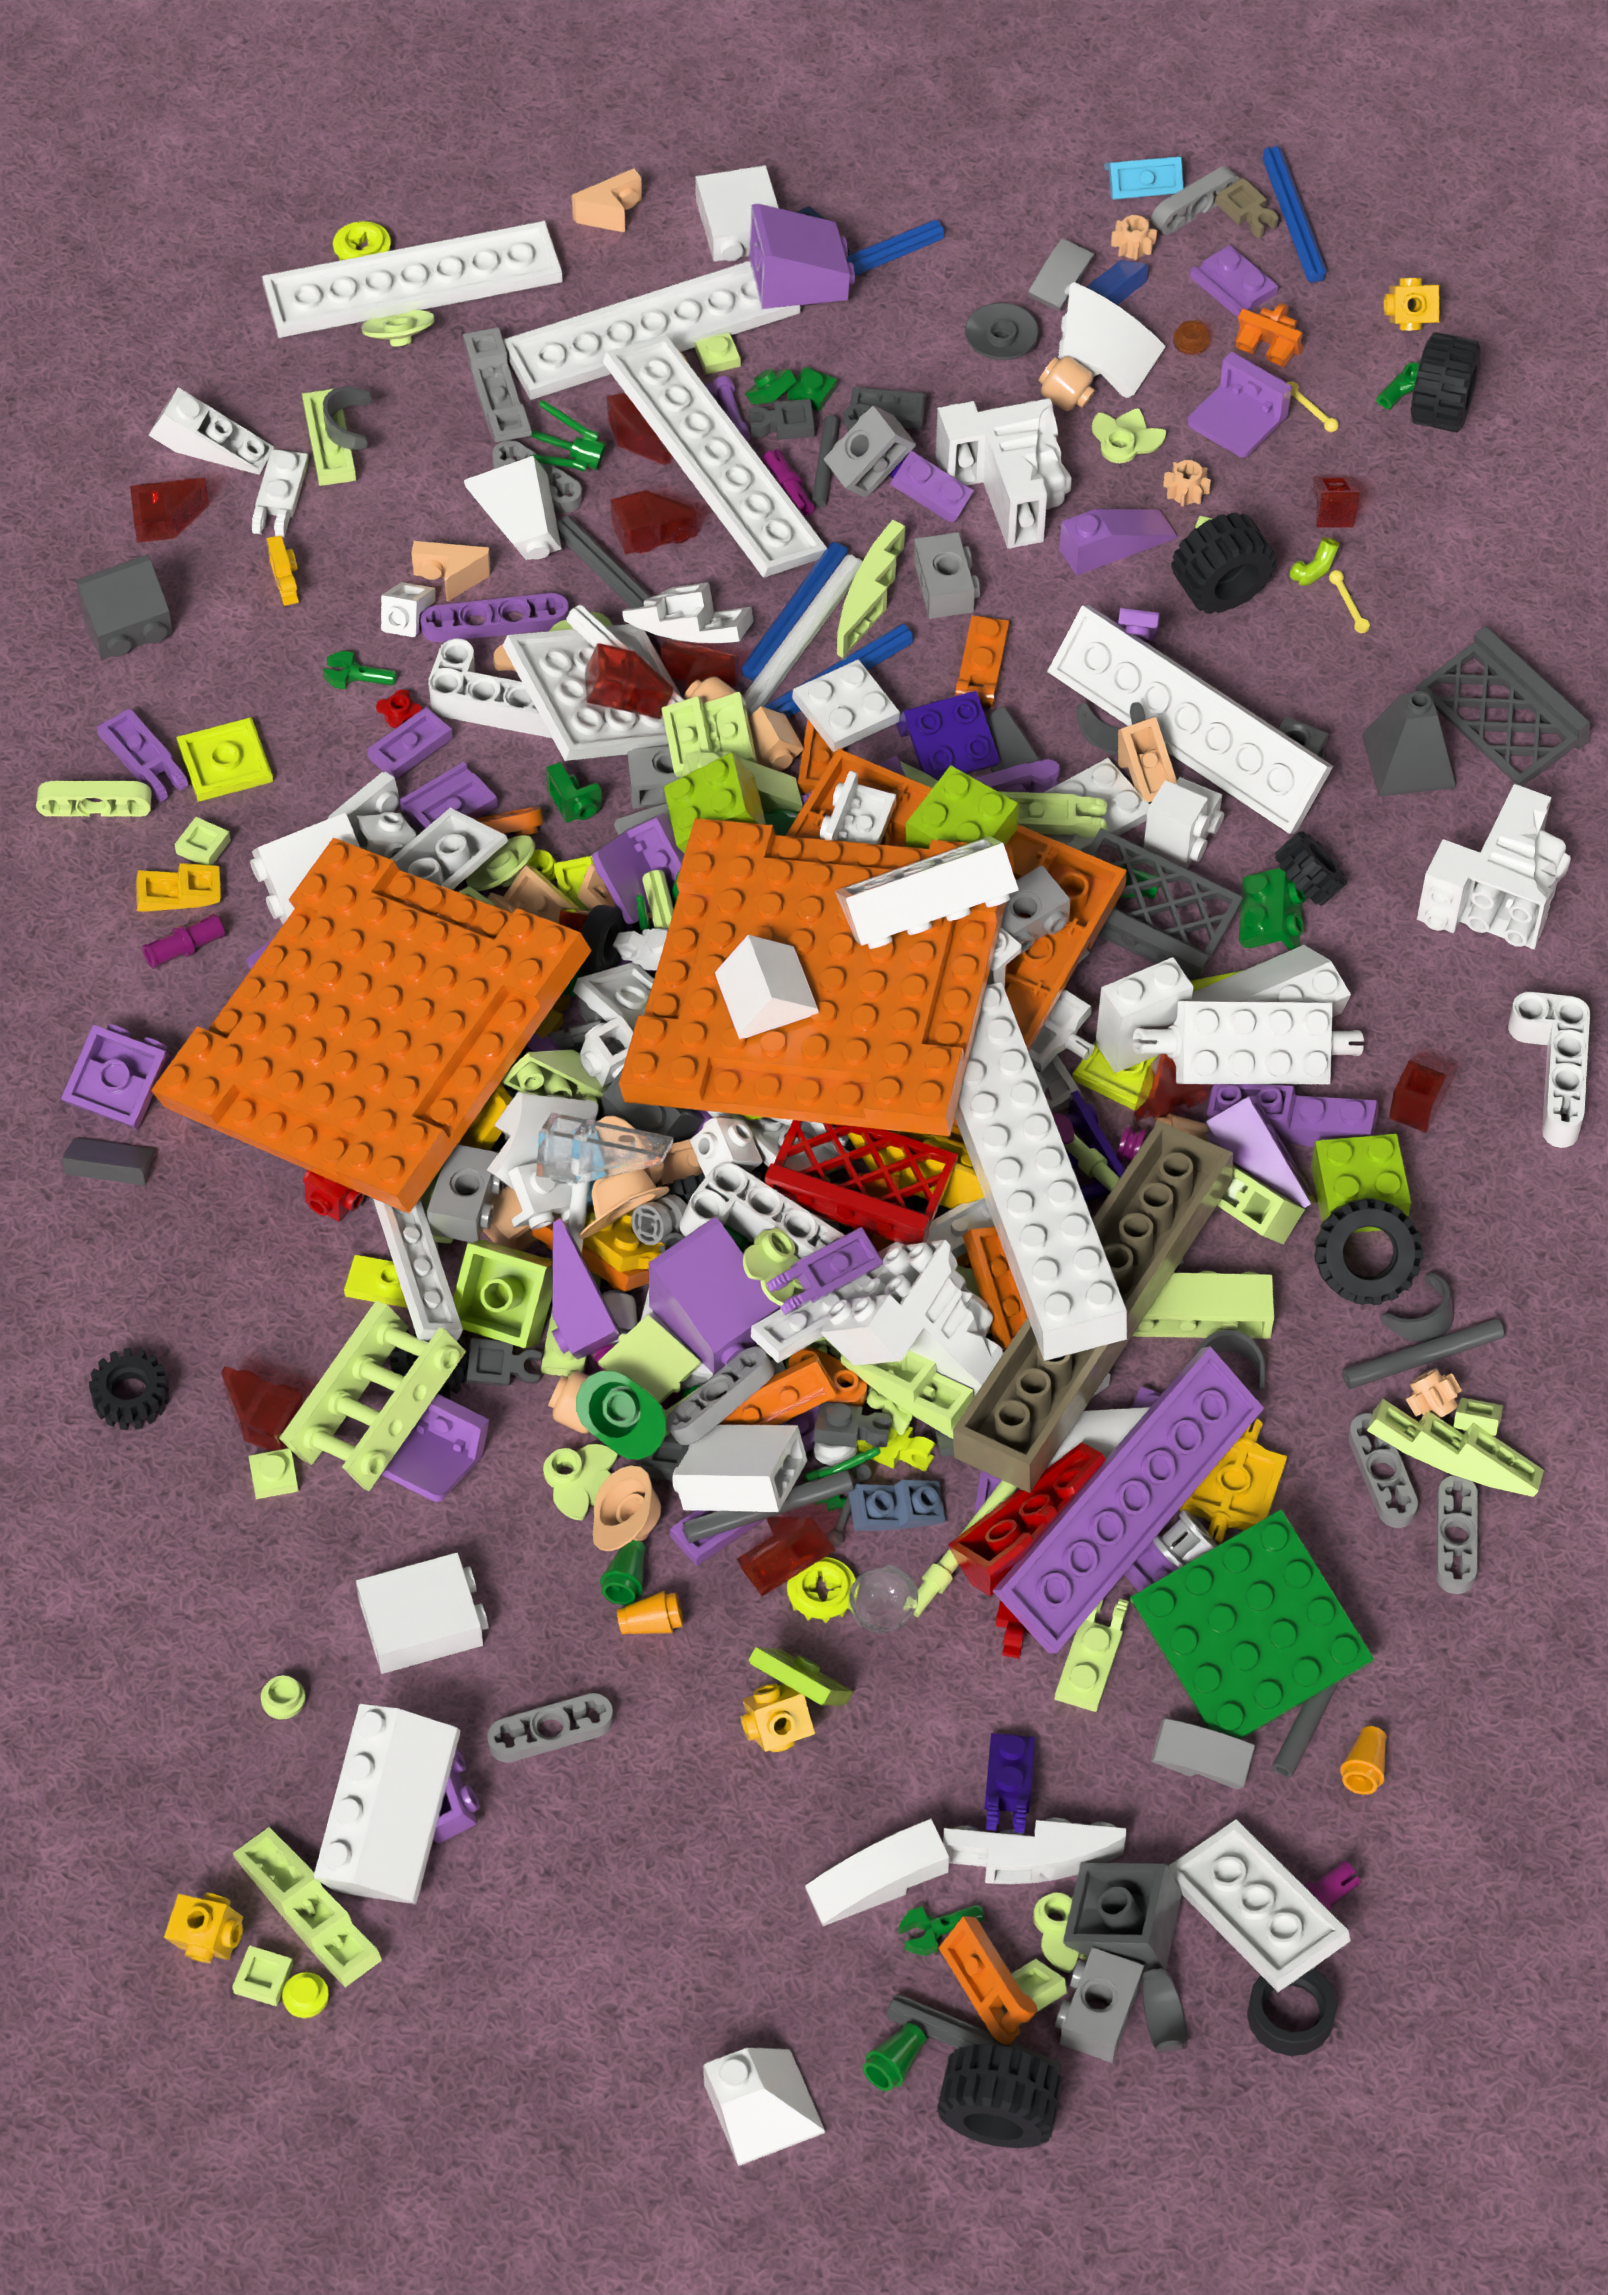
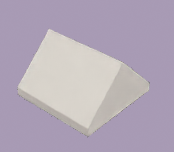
M747 935L715 972L739 1039L748 1038L819 1013L794 946Z

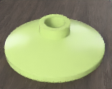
M413 310L408 313L383 318H372L362 324V333L376 339L390 340L392 346H403L412 342L411 336L431 326L434 323V315L429 311Z
M520 835L507 839V843L466 878V884L476 891L487 890L499 885L503 887L512 885L520 870L527 864L534 853L535 843L532 838L527 835Z

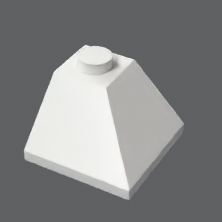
M745 2048L703 2064L705 2088L738 2166L825 2133L790 2049Z

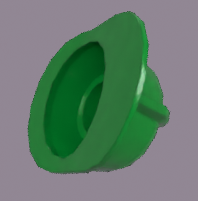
M600 1371L590 1375L581 1384L576 1396V1412L580 1422L591 1434L615 1453L627 1459L641 1460L653 1455L661 1447L666 1435L667 1419L659 1402L635 1381L617 1371Z

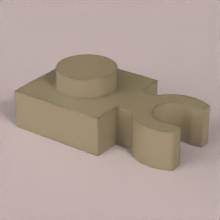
M1244 177L1216 194L1215 204L1238 226L1247 221L1250 224L1251 233L1257 238L1263 237L1265 227L1261 223L1268 224L1273 230L1277 228L1278 215L1266 208L1267 199Z

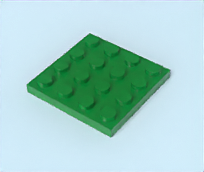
M1282 1509L1130 1597L1131 1603L1206 1727L1240 1740L1374 1662L1370 1651Z

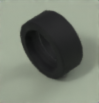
M1312 1968L1288 1985L1303 1988L1312 1994L1319 2008L1318 2020L1312 2028L1306 2031L1290 2032L1278 2028L1267 2018L1265 2002L1270 1993L1275 1989L1260 1975L1253 1984L1247 2010L1249 2026L1257 2040L1271 2051L1287 2056L1308 2054L1321 2047L1331 2034L1337 2010L1335 1992L1326 1977Z

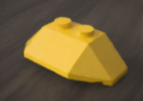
M952 1126L950 1136L887 1130L958 1154L957 1164L939 1205L953 1209L962 1203L968 1204L984 1198L959 1128ZM854 1133L847 1134L856 1149L866 1145L862 1136ZM893 1146L878 1151L885 1166L906 1159L901 1149ZM871 1154L862 1157L871 1172L878 1169ZM931 1159L917 1164L925 1180L941 1174L945 1164ZM910 1167L894 1173L900 1175V1189L918 1183ZM936 1186L930 1188L932 1194ZM923 1191L915 1194L926 1199Z

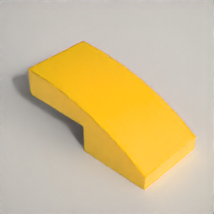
M180 863L178 873L138 870L136 901L137 911L139 912L204 907L220 902L219 866Z

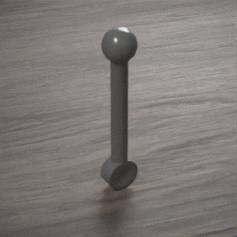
M861 1464L854 1467L852 1472L855 1479L853 1486L862 1484L870 1479L872 1473L868 1465ZM849 1494L834 1530L829 1531L826 1537L827 1543L834 1547L839 1546L843 1542L842 1531L851 1512Z

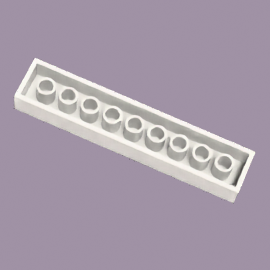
M1002 982L987 985L956 1108L955 1119L1044 1361L1126 1340V1307Z

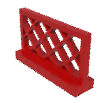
M792 1121L774 1164L771 1163L765 1175V1184L810 1213L857 1229L863 1227L866 1232L905 1245L927 1241L929 1228L957 1164L958 1154L884 1129L822 1123L827 1132L806 1140L801 1130L804 1121ZM854 1133L862 1136L866 1145L846 1153L838 1138ZM796 1138H798L800 1143L794 1145ZM832 1141L839 1156L818 1163L811 1148ZM893 1146L901 1149L906 1159L885 1166L878 1151ZM803 1151L812 1167L799 1172L784 1167L788 1157ZM871 1154L878 1169L858 1177L851 1161ZM929 1159L945 1164L941 1174L926 1180L917 1165ZM844 1164L851 1180L839 1185L828 1182L823 1172ZM910 1167L918 1183L898 1190L890 1175ZM883 1178L891 1192L880 1198H875L867 1195L863 1185ZM936 1186L932 1194L930 1188ZM923 1191L929 1202L925 1214L908 1209L903 1198Z

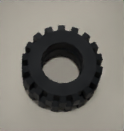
M1433 332L1428 338L1419 364L1412 396L1411 417L1414 424L1456 433L1462 428L1470 408L1481 355L1479 341L1439 332Z
M1230 513L1227 516L1222 514L1212 520L1205 521L1201 526L1192 530L1187 538L1181 541L1179 544L1180 548L1174 552L1172 557L1174 561L1171 563V569L1174 576L1199 611L1203 610L1208 614L1215 611L1217 613L1225 612L1251 600L1270 581L1273 576L1272 572L1276 569L1277 565L1275 562L1277 559L1275 552L1252 518L1250 519L1246 514L1239 515L1238 513Z
M1363 1198L1362 1200L1348 1201L1345 1205L1335 1208L1331 1211L1332 1214L1326 1220H1323L1320 1225V1232L1318 1236L1316 1235L1314 1243L1316 1245V1253H1314L1315 1263H1317L1318 1272L1322 1279L1339 1296L1356 1304L1380 1305L1382 1302L1395 1300L1401 1292L1407 1291L1413 1285L1411 1283L1415 1276H1418L1421 1270L1419 1265L1420 1260L1423 1259V1249H1421L1420 1243L1422 1239L1414 1226L1415 1223L1401 1209L1382 1200ZM1362 1227L1381 1229L1388 1235L1393 1245V1257L1389 1266L1382 1273L1375 1276H1361L1354 1273L1347 1266L1344 1259L1343 1249L1347 1238L1352 1232Z
M968 2045L955 2049L953 2053H950L937 2106L938 2117L952 2130L969 2139L987 2145L1004 2148L1040 2146V2144L1047 2143L1050 2137H1052L1063 2079L1058 2075L1059 2072L1054 2067L1048 2065L1047 2062L1018 2049L999 2045Z

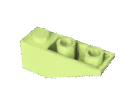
M574 1050L528 1052L509 1069L501 1081L520 1092L536 1093L539 1096L550 1094L560 1095L569 1099L584 1100V1098H589L599 1105L597 1113L601 1110L603 1093L609 1087L608 1084L602 1087L595 1076L591 1077L585 1071L581 1063L580 1053Z

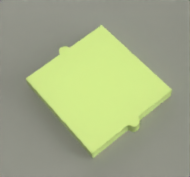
M648 1314L630 1332L621 1334L619 1342L598 1361L605 1371H617L628 1376L650 1393L659 1404L673 1391L679 1392L681 1390L680 1385L701 1366V1361Z

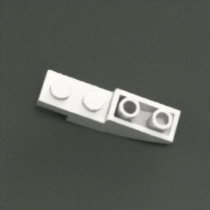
M1050 1818L1046 1821L1036 1820L1034 1836H1025L1023 1833H1015L1014 1830L991 1833L980 1832L977 1828L971 1826H958L954 1829L944 1828L943 1845L949 1855V1863L985 1866V1883H1038L1077 1875L1080 1863H1108L1120 1857L1124 1853L1126 1828H1116L1113 1824L1107 1822H1096L1091 1825L1073 1824L1063 1818Z

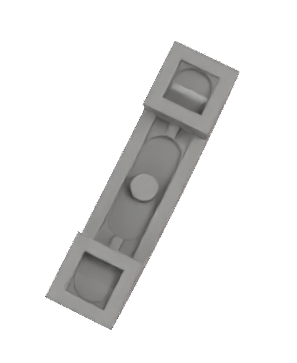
M499 327L463 334L472 378L493 440L500 442L531 436V427L524 405L520 404Z

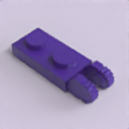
M991 1733L984 1809H988L986 1830L996 1831V1826L999 1824L1000 1811L1014 1812V1832H1025L1026 1813H1029L1035 1737Z

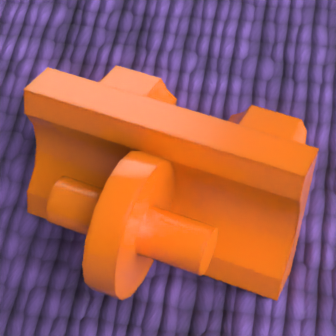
M1279 303L1274 311L1263 307L1260 315L1242 308L1238 316L1240 329L1235 341L1237 349L1254 354L1260 341L1271 344L1266 353L1267 360L1285 367L1293 354L1300 356L1304 345L1301 344L1302 332L1295 330L1297 320L1287 317L1288 305Z

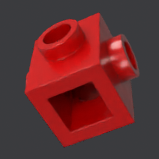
M309 1170L306 1171L303 1178L305 1202L315 1213L321 1216L327 1215L338 1222L342 1220L348 1211L354 1212L360 1206L365 1196L360 1192Z

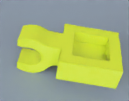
M891 1426L888 1433L887 1447H879L881 1450L880 1454L871 1458V1460L893 1469L898 1461L901 1460L920 1470L927 1471L934 1460V1456L930 1453L935 1447V1443L921 1436L912 1438V1427H908L904 1435H899ZM864 1440L857 1441V1451L865 1452L874 1448V1446L869 1445Z

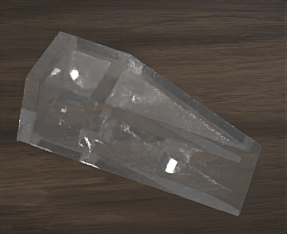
M551 1112L539 1131L536 1176L549 1178L553 1182L560 1184H580L662 1164L671 1149L673 1137Z

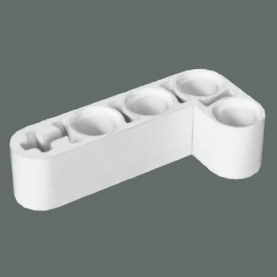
M451 639L442 644L429 677L430 704L433 712L446 718L552 738L522 682L476 673L474 649L466 640Z
M1524 992L1514 999L1508 1029L1512 1037L1518 1041L1547 1045L1542 1125L1543 1137L1552 1146L1559 1148L1569 1147L1578 1140L1585 1113L1590 1010L1586 1002L1577 997ZM1560 1114H1567L1565 1121H1561Z
M726 1162L716 1165L692 1194L679 1223L680 1231L686 1237L716 1217L723 1226L725 1224L752 1242L762 1231L778 1228L787 1233L792 1239L795 1246L794 1255L800 1260L845 1236L741 1167Z

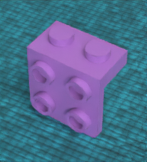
M1231 351L1223 359L1220 386L1188 416L1187 424L1191 429L1235 455L1243 458L1247 457L1288 417L1292 386L1285 383L1281 378L1275 377L1256 366L1250 360L1244 359Z
M661 813L628 828L592 854L596 872L603 879L609 890L615 907L622 910L623 919L627 924L639 921L636 902L637 895H643L647 914L650 912L642 881L644 874L654 870H662L665 873L671 897L677 872L680 871L684 853L676 846L673 828L665 813Z
M437 1394L381 1475L432 1501H442L482 1458L489 1419Z

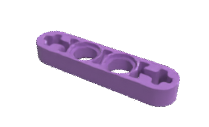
M545 593L435 605L428 607L421 614V631L427 640L433 642L547 631L556 623L566 620L569 615V604L562 595ZM555 608L556 614L549 615L547 609ZM531 609H535L536 617L531 618ZM512 611H517L524 615L518 621H509L504 618L505 614ZM479 615L486 619L484 623L477 626L466 622L469 617ZM456 617L459 618V626L454 624V618ZM441 620L442 626L435 627L434 621Z

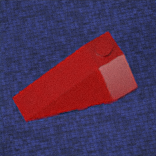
M1081 1442L1047 1468L1030 1493L1022 1489L1018 1490L948 1544L949 1549L972 1586L990 1597L995 1594L993 1592L994 1588L1012 1567L1029 1552L1106 1461L1101 1452Z

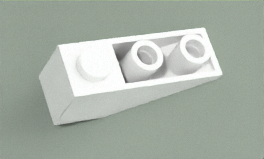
M179 387L163 408L149 433L150 437L177 453L258 475L265 466L271 449H274V446Z

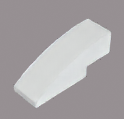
M929 1819L854 1854L805 1885V1888L822 1926L904 1896L906 1895L907 1888L948 1873L949 1855L932 1819Z

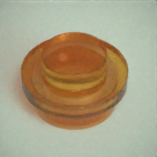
M1195 320L1185 321L1174 332L1173 344L1177 350L1184 354H1200L1209 346L1210 335L1201 322Z

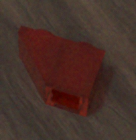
M624 392L607 396V417L617 446L659 464H671L670 452L627 394Z
M205 477L130 486L137 543L175 539L209 507Z
M648 490L610 499L611 523L625 555L635 552L646 553L654 547L669 543L680 544L686 542L689 538L697 536L696 511L691 506Z
M597 643L585 668L586 701L590 704L661 719L663 715L662 707L667 706L673 694V686L632 650Z
M1421 1053L1411 1058L1394 1089L1389 1119L1427 1133L1456 1074L1457 1067Z
M1159 1054L1147 1068L1133 1115L1136 1121L1150 1116L1156 1121L1158 1117H1166L1168 1114L1173 1113L1177 1106L1183 1104L1187 1108L1197 1106L1209 1098L1207 1092L1215 1084L1176 1083V1065L1173 1059L1168 1057L1167 1054Z
M225 1366L221 1372L224 1391L243 1441L271 1452L286 1449L287 1446L279 1438L303 1405L302 1395L298 1394L295 1389L288 1385H274L261 1380L256 1374L248 1370L242 1369L237 1371Z

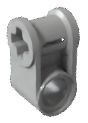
M1185 1509L1179 1513L1180 1520L1163 1536L1157 1535L1153 1539L1154 1544L1163 1555L1179 1568L1219 1546L1211 1538L1204 1526ZM1186 1532H1188V1535L1178 1545H1176L1175 1543Z

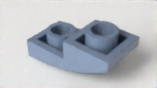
M901 1480L895 1485L856 1484L853 1486V1491L848 1492L854 1531L899 1530L943 1524L945 1522L939 1481Z

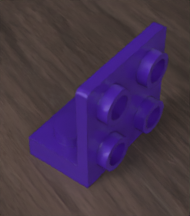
M977 691L905 710L902 712L899 722L896 723L901 738L910 735L921 771L938 781L950 765L965 774L997 766L1000 762Z

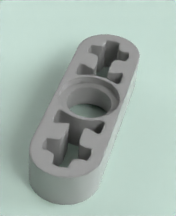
M1226 166L1214 170L1162 201L1153 211L1151 223L1166 236L1196 219L1195 215L1200 212L1206 213L1216 207V194L1237 182L1240 178Z
M502 441L493 449V467L497 469L528 458L532 454H537L517 441ZM539 463L548 476L554 511L571 513L577 510L582 503V489L579 482L554 465ZM558 492L564 496H562L561 498L558 497Z
M751 1347L739 1353L670 1412L667 1417L666 1426L679 1444L689 1445L700 1440L772 1378L775 1366L764 1349L761 1347ZM726 1392L723 1396L715 1400V1398L718 1397L720 1394Z
M1372 1413L1360 1414L1353 1419L1350 1425L1348 1440L1377 1514L1381 1521L1390 1527H1406L1413 1522L1416 1516L1418 1499L1397 1448L1375 1436L1374 1445L1376 1450L1370 1453L1372 1447L1366 1435L1361 1436L1362 1428H1368ZM1377 1463H1385L1393 1468L1395 1474L1391 1478L1380 1479L1372 1473L1371 1467ZM1396 1488L1394 1495L1399 1505H1405L1404 1513H1398L1396 1508H1390L1392 1499L1390 1490Z
M1456 1475L1449 1476L1441 1482L1436 1499V1580L1443 1590L1452 1594H1462L1472 1588L1477 1574L1478 1493L1472 1481ZM1452 1490H1459L1461 1497H1463L1460 1513H1452L1454 1508V1499L1451 1496ZM1450 1527H1460L1467 1532L1469 1538L1463 1543H1454L1447 1539L1444 1532ZM1453 1555L1461 1556L1460 1571L1463 1573L1461 1579H1454L1453 1573L1450 1572Z
M590 1693L499 1719L490 1726L487 1733L489 1752L498 1761L514 1762L603 1736L612 1727L613 1708L610 1701L603 1695ZM594 1708L595 1712L600 1714V1721L592 1723L590 1718H585L586 1710ZM569 1713H573V1719L576 1721V1730L571 1731ZM546 1720H556L562 1724L563 1730L559 1735L548 1738L538 1732V1727ZM530 1725L533 1740L531 1743H528L527 1735H525L524 1726ZM509 1732L511 1738H515L514 1746L506 1748L504 1742H501V1734Z

